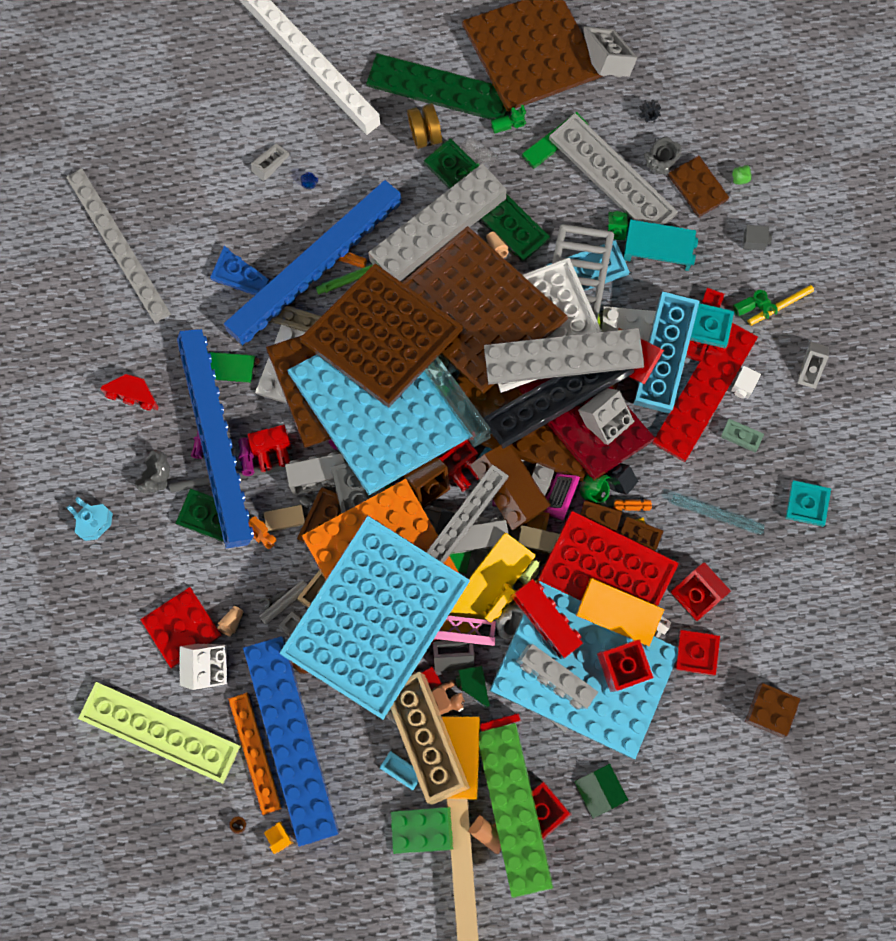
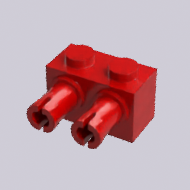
M285 424L248 434L251 451L254 457L258 458L261 472H266V467L268 471L273 469L269 457L270 454L277 453L279 467H285L284 460L286 464H290L288 450L292 449Z
M468 440L456 445L439 458L447 466L449 480L453 479L462 492L466 490V487L468 489L472 485L462 474L464 468H468L477 481L480 480L471 467V464L477 460L478 452Z

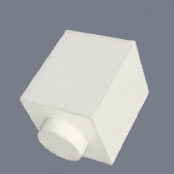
M743 366L731 391L735 392L734 394L739 398L748 399L761 374Z

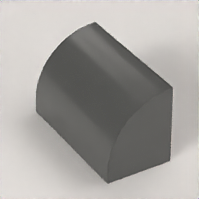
M458 641L433 642L435 672L474 668L473 643Z

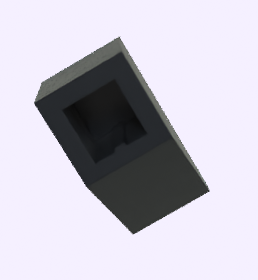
M623 463L618 464L605 473L610 477L606 479L610 489L628 495L639 482L630 465Z

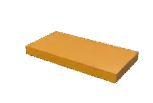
M590 578L575 616L632 640L640 639L642 644L650 647L664 609Z
M442 717L470 787L447 799H477L480 718Z

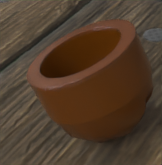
M239 816L234 817L230 821L231 831L234 834L243 833L246 829L245 820ZM237 824L239 826H242L243 828L239 829L234 827L233 825Z

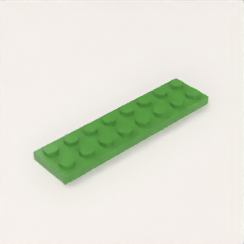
M514 723L479 732V747L511 896L516 898L554 889L517 724Z

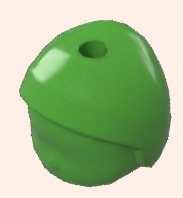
M748 165L733 169L734 184H747L752 179L751 170Z

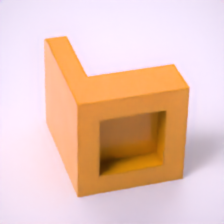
M281 821L264 832L271 845L270 849L273 854H277L294 843Z

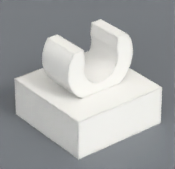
M663 616L657 627L658 632L655 636L657 638L661 636V633L665 635L671 624Z

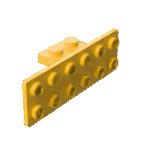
M504 533L469 577L470 582L448 616L488 620L491 623L494 619H498L506 603L509 604L513 600L510 596L515 592L512 586L535 558V554L509 534ZM445 620L440 629L448 631L453 625L449 620ZM452 620L454 624H457L459 622ZM464 621L457 626L460 632L464 634L473 629L468 622Z

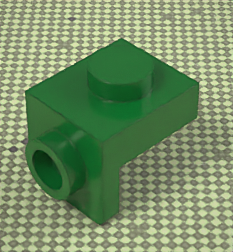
M608 212V231L614 233L613 240H625L627 213Z

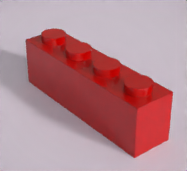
M532 579L510 596L558 658L565 659L583 644L580 640L581 635L576 629L572 630L568 625V618L563 613L558 612L555 608L557 605L551 597L547 598L543 592V586L538 581Z

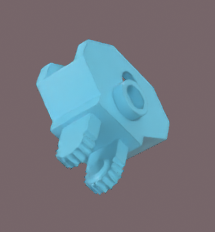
M77 497L75 500L83 509L78 513L73 506L69 505L67 507L76 519L75 533L84 541L96 540L111 526L113 513L103 504L90 506L80 497Z

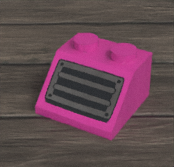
M556 474L555 479L552 478L548 488L550 492L548 496H545L551 506L543 512L550 513L549 516L564 521L580 477Z

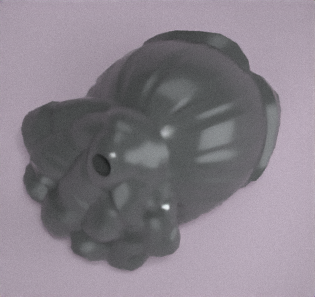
M667 136L658 139L650 149V152L644 154L647 162L646 166L651 169L653 174H669V168L680 157L681 145L678 142L672 141Z
M154 449L145 460L147 469L142 472V477L135 481V487L144 494L165 490L170 474L167 455Z

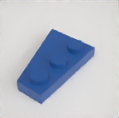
M225 245L210 277L212 281L252 295H256L269 283L268 278L245 263Z

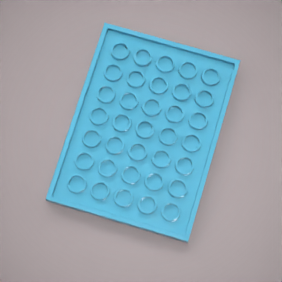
M315 355L288 369V374L368 495L469 438L468 433L424 371L388 408L319 355Z
M367 516L279 654L376 716L384 719L470 580Z
M539 581L544 588L543 592L547 598L551 597L557 605L555 608L558 612L563 613L568 618V625L572 630L576 629L581 635L580 640L583 644L565 659H559L531 621L523 614L490 691L629 758L636 759L677 660L678 648L657 637H653L650 647L642 644L654 678L619 691L610 692L597 653L633 640L575 616L581 603L580 600ZM527 645H535L598 691L588 709L578 710L569 704L570 701L567 698L559 697L553 692L554 689L552 687L541 684L537 681V677L534 674H528L520 668L521 665L516 661Z

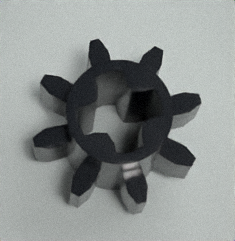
M654 99L651 101L644 100V104L639 106L640 111H642L639 113V116L644 118L646 123L649 121L656 122L655 119L661 116L658 111L661 109V106L656 104Z

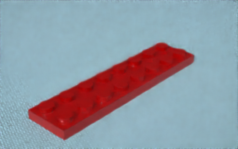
M732 323L727 347L722 348L713 345L708 347L702 361L699 362L676 401L673 410L669 413L652 442L653 445L686 462L758 336Z

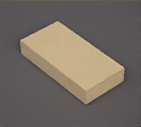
M302 505L264 512L265 524L268 528L267 532L301 526L305 522Z

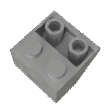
M607 388L595 395L578 410L585 425L607 445L634 422L619 390Z

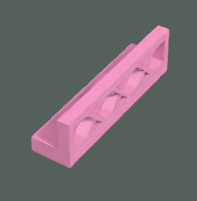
M448 616L446 620H449L453 627L448 631L440 629L434 638L495 646L494 633L496 621L491 623L488 620ZM452 620L459 622L457 624H454ZM463 621L468 622L473 628L467 634L461 633L457 628ZM482 624H490V636H482L477 628ZM475 631L478 635H473L471 633Z

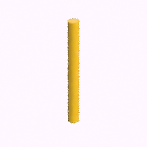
M809 285L775 304L778 311L812 293L814 288L812 285ZM763 311L747 320L750 326L765 319ZM768 311L769 316L774 314L773 311Z

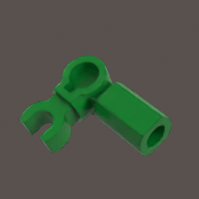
M521 105V108L515 110L513 107L510 117L505 116L491 120L494 134L510 130L513 126L514 128L525 126L526 110L524 105Z
M757 290L752 298L748 297L733 305V310L738 317L754 310L756 307L763 310V316L766 319L769 318L768 311H773L775 315L778 314L777 306L771 304L768 294L764 290Z

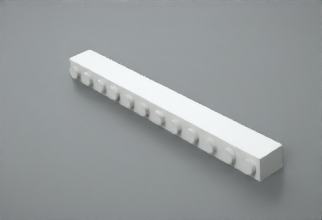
M239 0L366 135L380 125L379 113L271 0Z

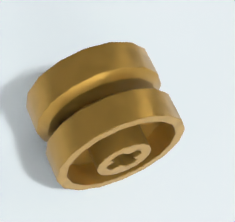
M432 103L423 105L422 115L417 107L407 110L412 137L417 149L427 146V136L432 145L442 143L440 122Z

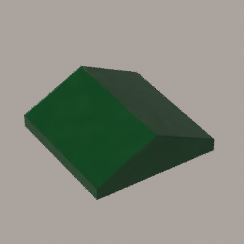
M611 764L574 781L592 819L629 801Z

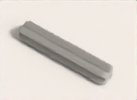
M301 580L259 616L262 622L268 624L293 603L308 584Z

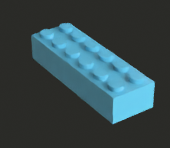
M667 292L661 293L648 342L664 351L646 383L643 384L638 381L633 405L670 413L673 410L699 305L698 300Z

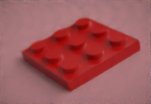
M191 587L140 619L171 669L180 664V646L211 644L222 636Z

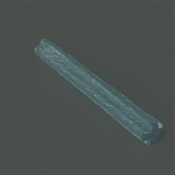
M674 494L671 500L673 505L761 535L765 528L764 524L679 494Z

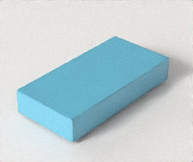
M390 751L380 769L414 790L419 781L413 765Z

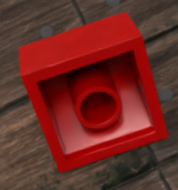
M703 562L671 591V594L698 621L728 595L731 590Z

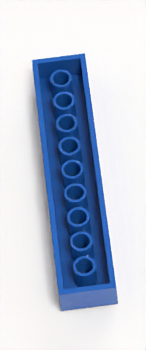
M281 636L244 647L243 650L298 847L338 835L339 828L292 662L279 654L286 644L285 638Z

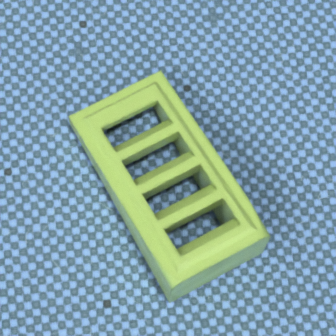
M536 560L532 561L518 580L525 584L535 579L539 572V562Z

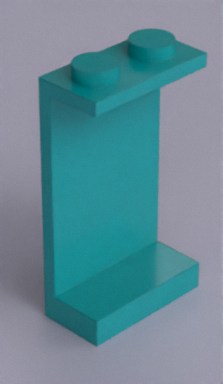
M630 220L623 258L625 261H630L631 257L635 256L686 265L685 271H689L690 266L695 264L696 255L693 254V250L697 248L699 238L696 237V230Z

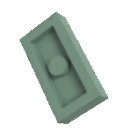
M728 419L721 434V438L755 453L764 436L763 433L731 419Z

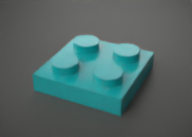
M699 303L690 340L726 348L735 311Z
M793 480L791 482L785 519L824 527L831 488Z

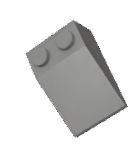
M584 26L583 31L591 62L597 73L602 76L630 77L637 56L614 29Z

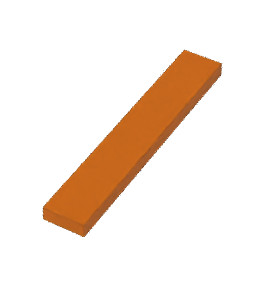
M247 692L229 698L228 700L262 815L280 810L282 805L249 694Z

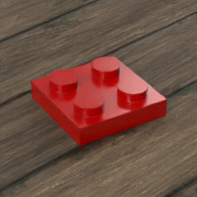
M680 630L675 670L715 676L720 636Z

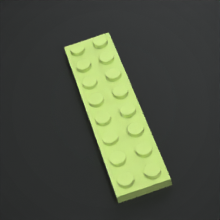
M98 682L95 683L78 718L224 784L241 747Z

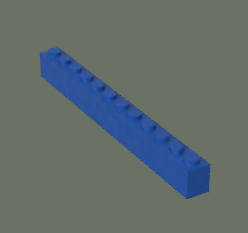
M386 180L379 184L224 323L227 332L241 345L251 341L254 335L259 330L264 329L272 318L277 317L282 309L292 304L295 298L300 293H304L312 282L317 281L322 276V273L332 268L335 262L340 257H344L351 247L357 245L367 233H371L380 221H384L391 211L396 210L402 202L400 192Z
M202 329L180 331L177 343L225 548L247 546L254 537L253 528L249 527L248 523L249 511L244 506L245 495L240 490L239 484L241 479L235 469L236 458L231 452L232 441L227 435L228 424L222 415L224 414V408L218 398L220 396L219 387L215 386L214 380L216 375L210 365L212 359L210 352H207L206 348L207 337L203 336Z

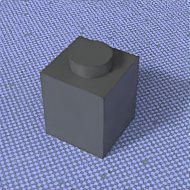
M747 225L743 234V249L765 251L772 240V234H769V227Z

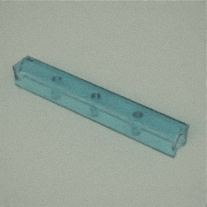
M437 357L424 372L469 435V441L476 447L491 437L490 427L439 357Z

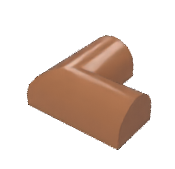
M479 815L467 832L498 855L501 851L496 822L492 825Z

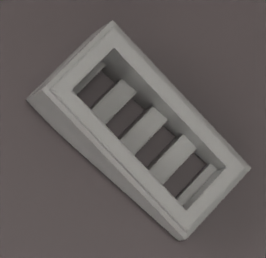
M276 143L251 163V171L262 181H265L289 157V153ZM276 151L280 155V157L275 155L274 152Z

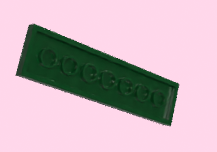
M379 53L375 56L366 82V87L429 104L432 103L433 105L489 120L505 117L507 111L492 83Z
M451 138L424 160V164L449 189L470 174L467 168L473 166L476 169L479 167ZM462 171H466V173H467V174L457 175V174L461 173ZM507 194L503 202L480 219L492 232H495L522 262L550 239V236Z

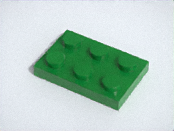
M450 807L391 812L393 854L453 850Z

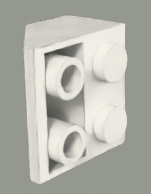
M193 644L180 646V686L196 690L227 684V645Z

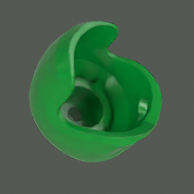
M589 474L585 475L579 486L581 497L585 501L594 504H603L610 494V487L606 481L610 477L603 474L596 480H593Z

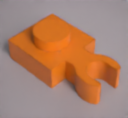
M256 516L252 517L248 523L249 527L253 528V538L258 543L262 541L264 546L270 550L275 546L274 543L277 539L267 532L268 528L264 522L260 521Z

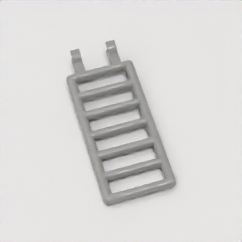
M562 224L559 228L552 264L567 259L561 257L563 248L603 254L601 263L570 259L573 267L600 271L598 280L578 277L581 285L596 287L595 296L586 295L589 303L593 304L592 310L596 320H598L614 233ZM566 232L606 238L605 247L564 241Z

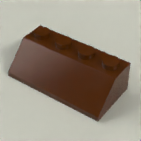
M511 444L504 449L498 446L471 464L480 481L492 465L509 476L493 497V501L512 530L520 528L521 525L524 526L551 506Z

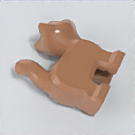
M454 680L435 687L431 691L441 715L451 710L458 712L463 710L465 702L463 694L453 695L449 699L446 690L454 687Z

